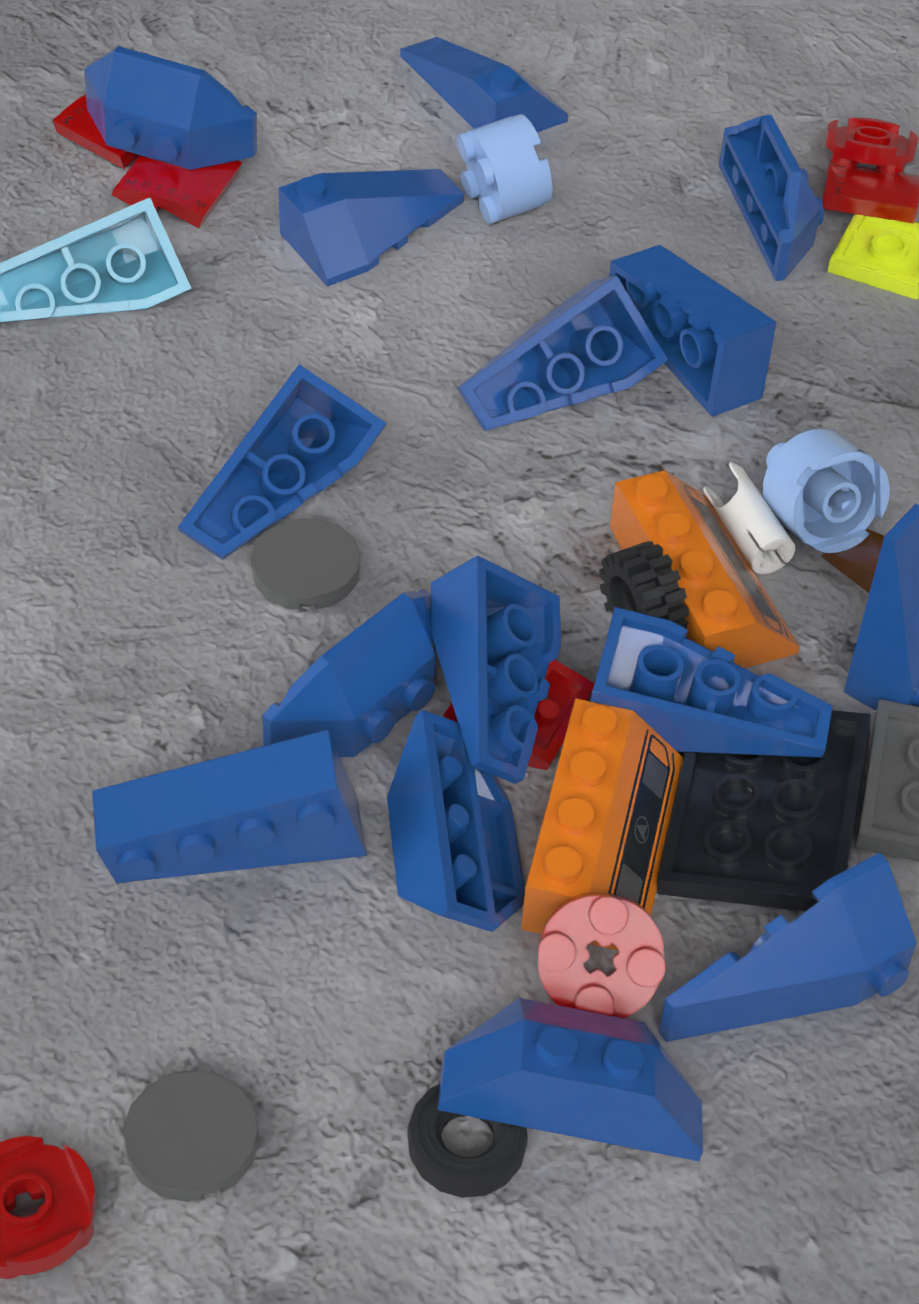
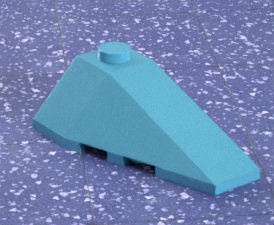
M147 198L1 262L0 323L143 310L191 290L192 288L151 198Z

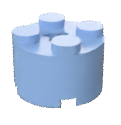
M519 114L457 135V147L467 171L462 172L460 175L461 183L469 199L476 197L479 199L480 211L487 225L539 208L546 204V202L551 201L553 185L548 160L546 158L539 161L533 146L541 144L535 128L526 116Z
M813 429L800 433L786 443L783 442L775 445L767 455L766 464L768 468L763 481L764 500L781 525L805 544L814 547L816 550L824 553H837L858 545L869 535L866 529L875 516L881 519L887 509L890 486L886 471L872 456L834 430Z

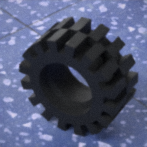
M653 541L643 542L606 555V558L602 559L601 565L603 568L599 569V577L604 583L600 584L601 594L606 595L608 601L604 603L606 612L611 611L612 615L614 608L617 607L670 620L687 629L688 622L684 617L689 616L688 606L682 603V599L687 598L685 588H679L677 582L681 579L678 570L672 571L671 565L673 561L668 554L663 556V548L659 544L654 545Z

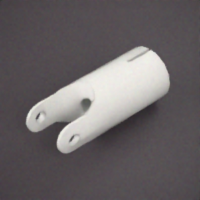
M730 462L729 467L738 479V490L727 504H724L711 488L705 486L703 490L751 568L756 573L762 575L773 573L785 566L784 561L788 563L795 553V544L744 469Z

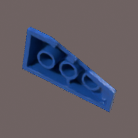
M439 37L400 49V57L473 129L519 114H523L528 118L537 133L568 122L569 114L542 89L508 65Z
M441 169L319 173L279 187L280 234L328 287L370 271L379 264V256L391 247L397 250L408 243V235L419 227H430L463 203L465 194Z
M615 275L591 282L560 304L459 385L457 390L485 431L631 388L668 361L619 278Z
M299 364L180 523L178 531L221 560H224L356 468L387 423Z
M916 503L884 536L843 691L875 711L879 699L919 707V505Z
M477 555L431 582V633L471 766L517 784L524 780L536 738L538 725L534 716L538 702L547 698L550 683L545 679L550 662L558 658L561 648L560 596Z
M617 607L614 608L590 702L634 710L676 751L823 757L826 749L832 705L771 673L758 676L733 662L735 654L720 646L713 652L686 638L687 629L670 620Z
M879 852L830 878L812 891L813 897L818 903L790 923L782 915H779L765 925L766 933L753 944L749 953L741 958L736 952L727 953L666 997L658 1032L665 1042L854 1006L877 993L879 996L884 997L901 987L909 976L908 967L917 942L888 860Z

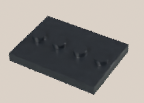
M832 710L823 757L685 752L657 877L658 894L804 912L818 903L813 897L812 891L830 878L850 868L870 735L871 714Z

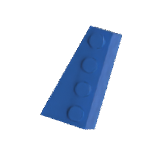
M662 245L611 261L609 277L617 275L666 355L668 361L664 364L712 417L762 399L777 324L775 320Z
M329 730L92 790L96 851L116 883L367 856L358 798Z

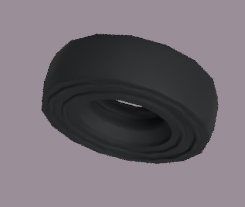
M440 1084L431 1087L416 1103L407 1130L409 1155L422 1179L440 1192L461 1198L486 1196L504 1187L522 1165L528 1142L527 1128L480 1119L488 1125L493 1133L492 1145L486 1152L476 1157L455 1155L447 1149L442 1141V1132L450 1121L466 1116L437 1110Z

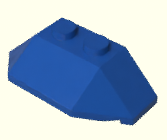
M120 46L103 55L97 61L92 62L84 69L87 110L107 146L189 170L251 158L257 153V113L248 105L242 106L226 87L205 70Z
M763 115L737 126L724 129L719 168L774 280L781 281L787 278L814 245L817 226L821 225L824 219V208L820 197L815 196L809 185L806 170L800 168L772 115Z
M425 589L419 592L402 593L320 656L291 685L281 703H273L262 714L263 745L266 746L329 730L339 756L355 757L371 743H379L384 740L394 725L412 710L418 711L430 701L435 691L436 653L431 633V594Z
M421 710L415 716L387 795L398 896L439 916L493 932L524 905L525 889L512 806L497 776L471 766L459 723Z
M518 998L448 1048L444 1053L437 1108L439 1111L694 1161H700L703 1154L702 1101L644 1022Z

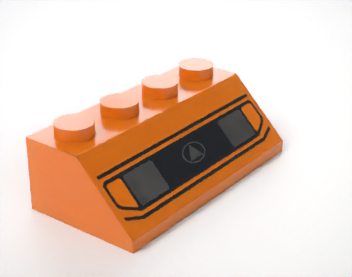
M666 470L615 482L610 529L622 550L643 542L653 541L654 545L659 544L663 548V556L667 554L673 561L671 565L672 571L678 570L681 577L677 581L679 588H685L687 598L682 599V603L688 606L689 616L684 617L688 622L686 638L713 652L718 646L735 654L733 662L743 668L799 653V644L705 494Z
M575 698L525 887L521 930L541 934L546 920L558 906L574 896L588 892L614 894L634 900L651 916L658 887V872L683 757L634 710ZM596 940L589 943V945L602 947ZM613 943L606 947H602L618 951L617 947Z

